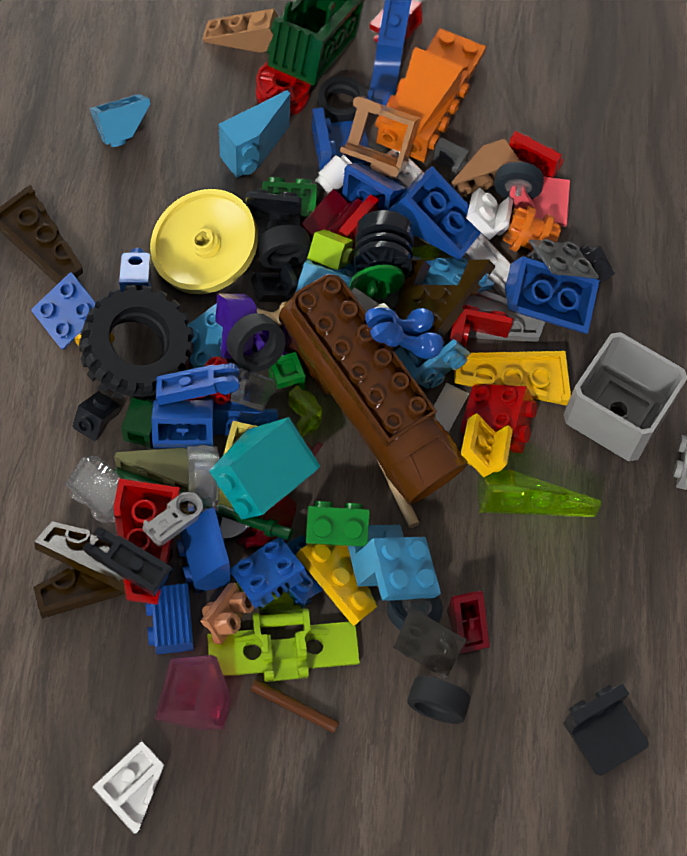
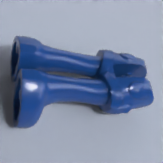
M384 307L369 309L365 314L367 326L372 328L370 334L379 343H385L391 347L400 345L411 351L415 356L423 359L437 357L443 348L442 337L439 334L428 332L434 321L433 313L428 309H415L406 320L398 318L393 310Z

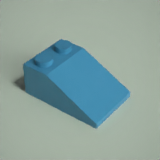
M288 90L219 124L220 157L236 179L243 175H249L259 168L289 128L290 92Z

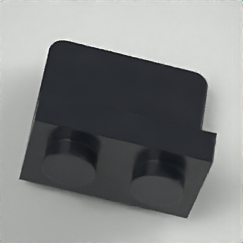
M254 189L252 192H246V206L256 220L258 239L262 233L277 226L295 225L300 227L302 198L297 197L296 194L291 192H282L280 195L269 194L268 191L263 189Z
M623 683L615 688H612L611 684L605 686L595 693L596 699L589 703L584 699L569 708L570 714L563 723L598 776L613 770L643 752L649 746L647 738L623 704L629 695Z

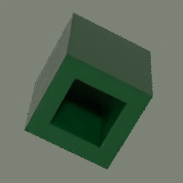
M147 398L141 400L131 399L121 426L123 441L151 448L153 444V400Z

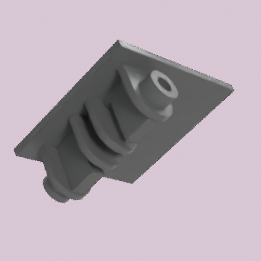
M548 239L529 240L534 249L532 253L528 254L527 258L545 263L552 274L599 278L592 268V264L586 260L576 244L572 242H553Z

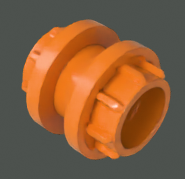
M528 206L526 209L519 207L515 208L512 212L509 222L510 226L503 233L502 238L503 241L509 243V250L517 252L520 246L529 250V254L534 249L529 242L530 239H548L557 242L561 231L560 225L554 223V216L546 214L543 219L535 217L536 208Z

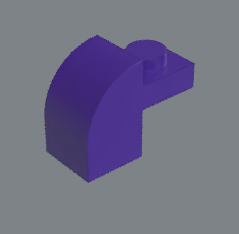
M217 294L215 322L223 327L221 356L223 358H232L227 351L226 341L229 331L234 324L244 316L257 313L254 301L245 294ZM254 334L245 343L243 355L252 354Z

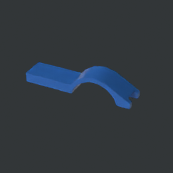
M385 0L372 80L367 96L368 100L385 106L390 96H395L412 0Z

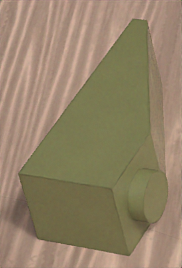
M185 448L116 452L114 456L116 467L173 487H180L181 490L195 493L200 496L210 475L209 470L212 468L211 458L200 450L191 451Z

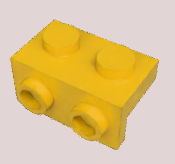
M476 413L467 420L461 455L467 461V464L472 465L483 478L493 472H499L508 462L513 429L507 425L495 432Z

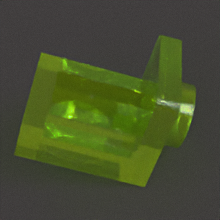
M297 385L289 392V406L302 417L298 421L297 431L303 437L308 432L313 433L322 423V407L311 392L303 391Z

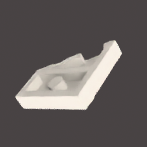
M140 742L93 786V789L134 834L140 829L164 766L143 742Z

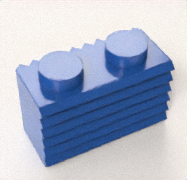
M188 584L162 586L158 605L146 603L147 616H153V627H147L149 646L155 645L156 655L194 651Z

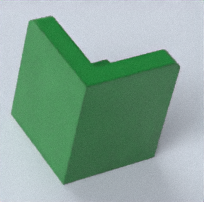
M296 352L281 356L277 363L268 369L270 380L274 379L277 389L296 384L298 392L305 390V374Z

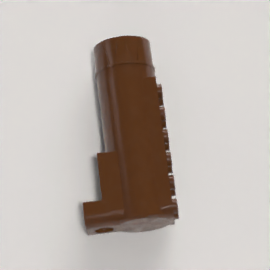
M334 274L324 275L298 290L281 309L279 321L284 327L283 333L285 334L286 341L284 349L287 354L296 352L299 360L325 397L330 394L333 396L386 473V477L403 496L408 505H413L455 478L468 466L467 461L461 455L449 432L436 419V409L391 346L379 343L372 338L370 334L372 328L367 326L365 319L366 311L343 279Z

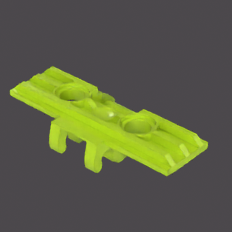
M308 608L296 613L260 616L259 612L253 613L254 630L237 631L236 634H229L222 644H215L212 634H207L210 677L264 673V682L308 678V669L360 664L356 626H353L350 622L310 625ZM303 624V631L295 633V638L271 640L270 635L261 634L260 629ZM313 639L320 641L323 645V650L318 654H310L306 650V643ZM249 645H256L261 649L262 653L259 658L250 660L244 656V649Z

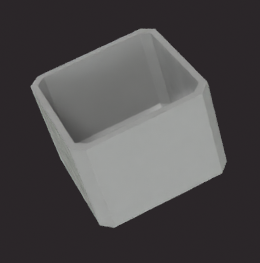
M621 332L612 333L574 387L563 415L565 422L570 427L625 460H638L669 413L687 381L685 369ZM620 407L625 415L620 417L613 413L610 408Z

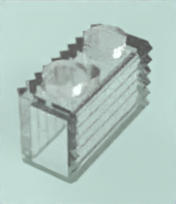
M83 457L80 459L74 472L71 473L68 481L65 482V486L72 491L71 496L74 500L86 504L92 510L91 514L96 520L102 523L115 522L113 506L118 482L122 478L112 468L108 467V464L104 463L100 457Z

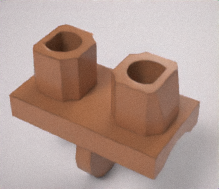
M228 583L215 602H207L203 607L202 614L204 617L201 619V623L211 632L213 642L215 644H222L229 634L237 633L241 627V617L244 613H251L254 607L245 592H240L236 583Z

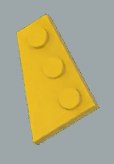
M307 544L295 555L353 626L377 608V604L368 586H357L348 546Z

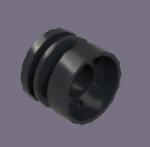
M380 210L370 212L358 221L355 232L356 246L353 259L355 273L376 265H392L403 271L404 278L410 275L414 229L407 217L398 212Z

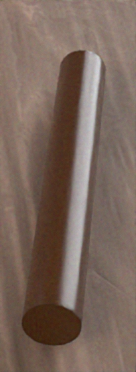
M257 679L250 691L332 733H335L339 726V721Z

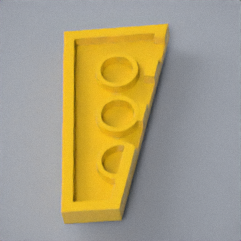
M565 351L471 353L467 357V362L462 367L453 370L455 384L473 387L475 384L527 386L533 399L566 406L571 397Z

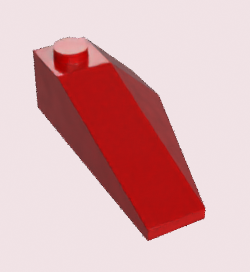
M119 479L113 506L117 536H122L168 564L174 537L161 547H158L143 531V524L145 519L150 522L167 510L168 503L180 495V487ZM123 578L126 600L158 605L162 587L154 597Z

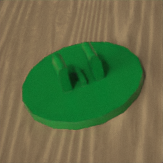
M392 265L368 267L359 271L351 278L349 287L351 291L357 288L371 299H386L388 295L395 293L403 286L405 282L404 273L400 268Z

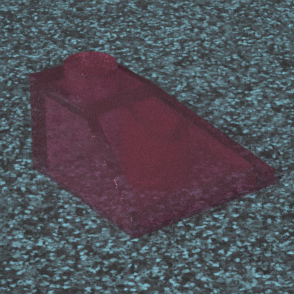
M205 655L170 659L154 719L199 730L224 729L231 696L217 657Z

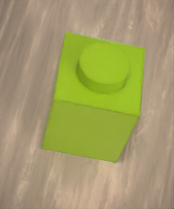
M325 229L314 233L307 259L339 270L349 265L354 255L352 245L354 240Z

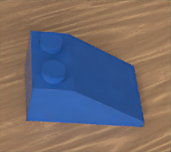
M433 166L417 177L388 210L398 212L407 217L413 225L415 236L457 259L462 258L481 234L466 218L469 205Z

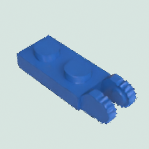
M232 363L216 366L209 365L158 376L156 383V399L158 404L174 403L216 394L217 392L224 395L230 394V392H237L240 388V380L237 378L239 367Z

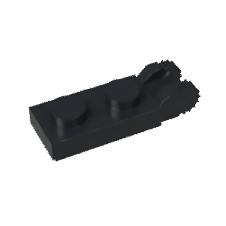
M98 527L94 532L95 536L100 541L111 546L106 553L94 544L86 542L82 548L83 551L98 562H102L103 566L155 597L172 573V567L119 535L117 537L111 532Z

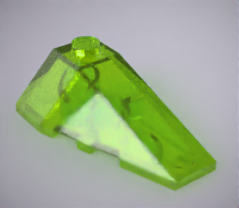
M502 469L484 478L480 474L478 479L479 513L596 517L601 507V500L513 470Z

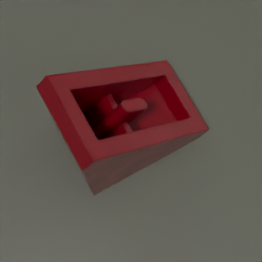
M482 590L451 597L447 613L459 653L463 654L489 648Z

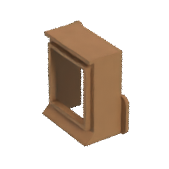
M364 96L356 97L353 100V106L357 110L348 142L341 146L340 152L371 163V168L374 171L390 177L398 176L407 167L421 117H416L368 100ZM369 112L408 125L398 158L360 145Z

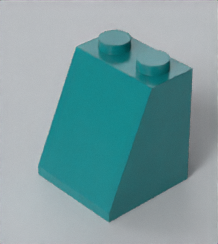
M287 417L248 429L209 472L233 506L235 512L243 520L263 515L318 470L320 464L290 418Z

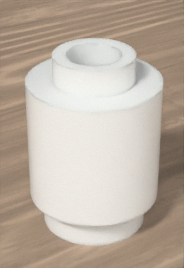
M335 155L318 173L319 177L315 181L327 193L333 189L338 192L343 187L345 167L353 163L344 155L340 158Z

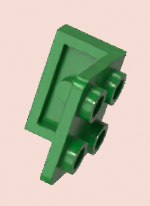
M316 501L314 506H308L306 544L364 547L368 543L369 510L363 509V504L345 503L344 508H333L332 502Z

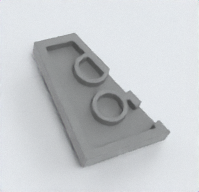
M484 290L477 292L475 295H469L463 305L479 308L480 312L491 313V311H501L506 313L507 317L513 318L508 338L469 331L468 338L539 341L545 322L508 311L506 298Z

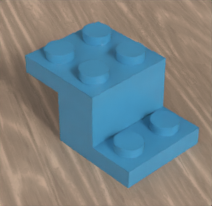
M369 525L368 543L364 547L348 546L357 586H379L382 601L436 598L441 594L426 537H404L401 525Z

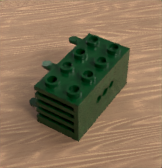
M365 0L288 1L283 14L280 17H276L271 25L273 36L267 48V54H269L267 66L315 85L357 37Z

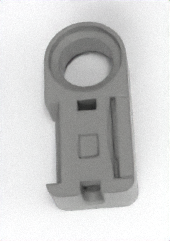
M192 492L180 494L168 503L167 510L150 522L145 519L143 531L156 546L161 547L199 519L203 508L201 498ZM184 501H191L196 505L197 511L194 514L186 515L181 512L179 505Z

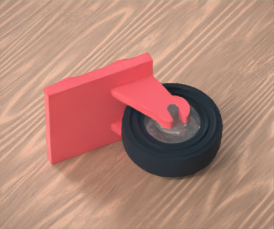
M510 162L502 165L497 170L494 182L495 189L504 198L510 196L514 200V209L519 207L526 209L528 206L536 208L535 217L543 219L546 214L554 216V223L559 224L561 227H566L570 180L543 177V173L538 167L526 162Z

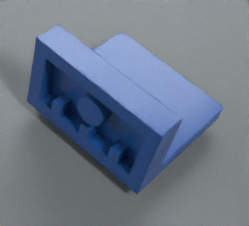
M313 108L312 133L320 171L335 155L339 158L344 155L352 163L362 162L367 166L371 165L367 161L340 152L341 146L348 142L353 121L330 123V118H325L323 108ZM364 129L360 145L369 148L366 130Z

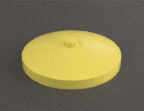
M204 189L189 193L172 203L157 221L150 242L152 262L161 277L170 286L179 291L189 294L216 292L235 282L251 264L258 246L257 223L246 204L232 193L217 189Z

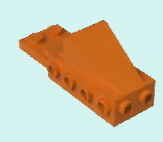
M439 28L426 51L417 47L414 48L406 77L401 78L396 95H391L386 105L407 114L421 117L410 157L425 162L430 151L435 150L441 132L445 133L451 115L454 116L458 110L460 99H464L470 86L468 81L485 54L486 46ZM379 115L375 127L378 128L376 143L400 152L408 125Z

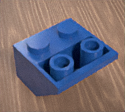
M154 400L152 410V442L154 450L185 448L191 451L200 450L205 454H214L213 400H182L159 405L158 401Z

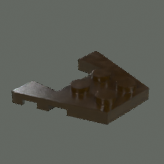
M489 259L469 260L458 285H422L430 265L425 260H412L410 275L405 278V282L400 288L396 311L397 316L400 319L406 320L413 310L418 308L428 309L434 316L432 327L428 332L439 334L443 339L464 311L461 306L469 295H475L481 288L478 283L486 273L490 275L493 272L495 265Z

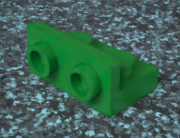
M270 177L269 181H263L262 189L268 191L269 194L280 195L282 192H291L296 194L297 197L302 198L301 217L307 218L316 208L317 184H312V180L296 179L295 183H287L284 178Z

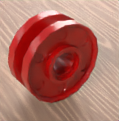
M268 62L259 69L256 76L257 86L255 92L258 104L288 90L290 92V116L300 113L309 101L311 84L267 66Z

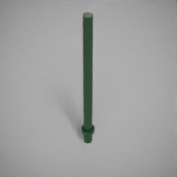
M116 467L113 472V478L118 480L125 479L170 486ZM180 489V494L187 492ZM199 496L202 500V510L204 511L214 507L216 515L261 530L268 537L275 535L286 540H290L292 537L293 529L278 524V520L272 518L266 520L258 516L242 520L232 507ZM191 501L182 502L190 506L196 507V505Z

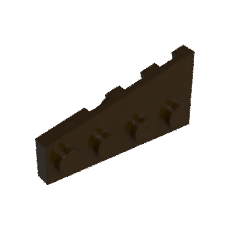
M31 184L0 206V232L56 284L70 272L76 278L83 274L81 264L68 243L62 238L58 227L54 221L52 222L46 208L37 198Z

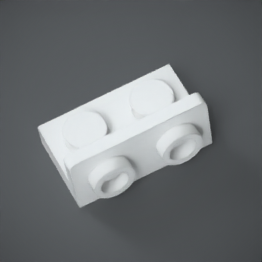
M479 187L472 193L466 218L490 240L496 234L501 235L509 228L513 199L509 196L497 205L496 199Z

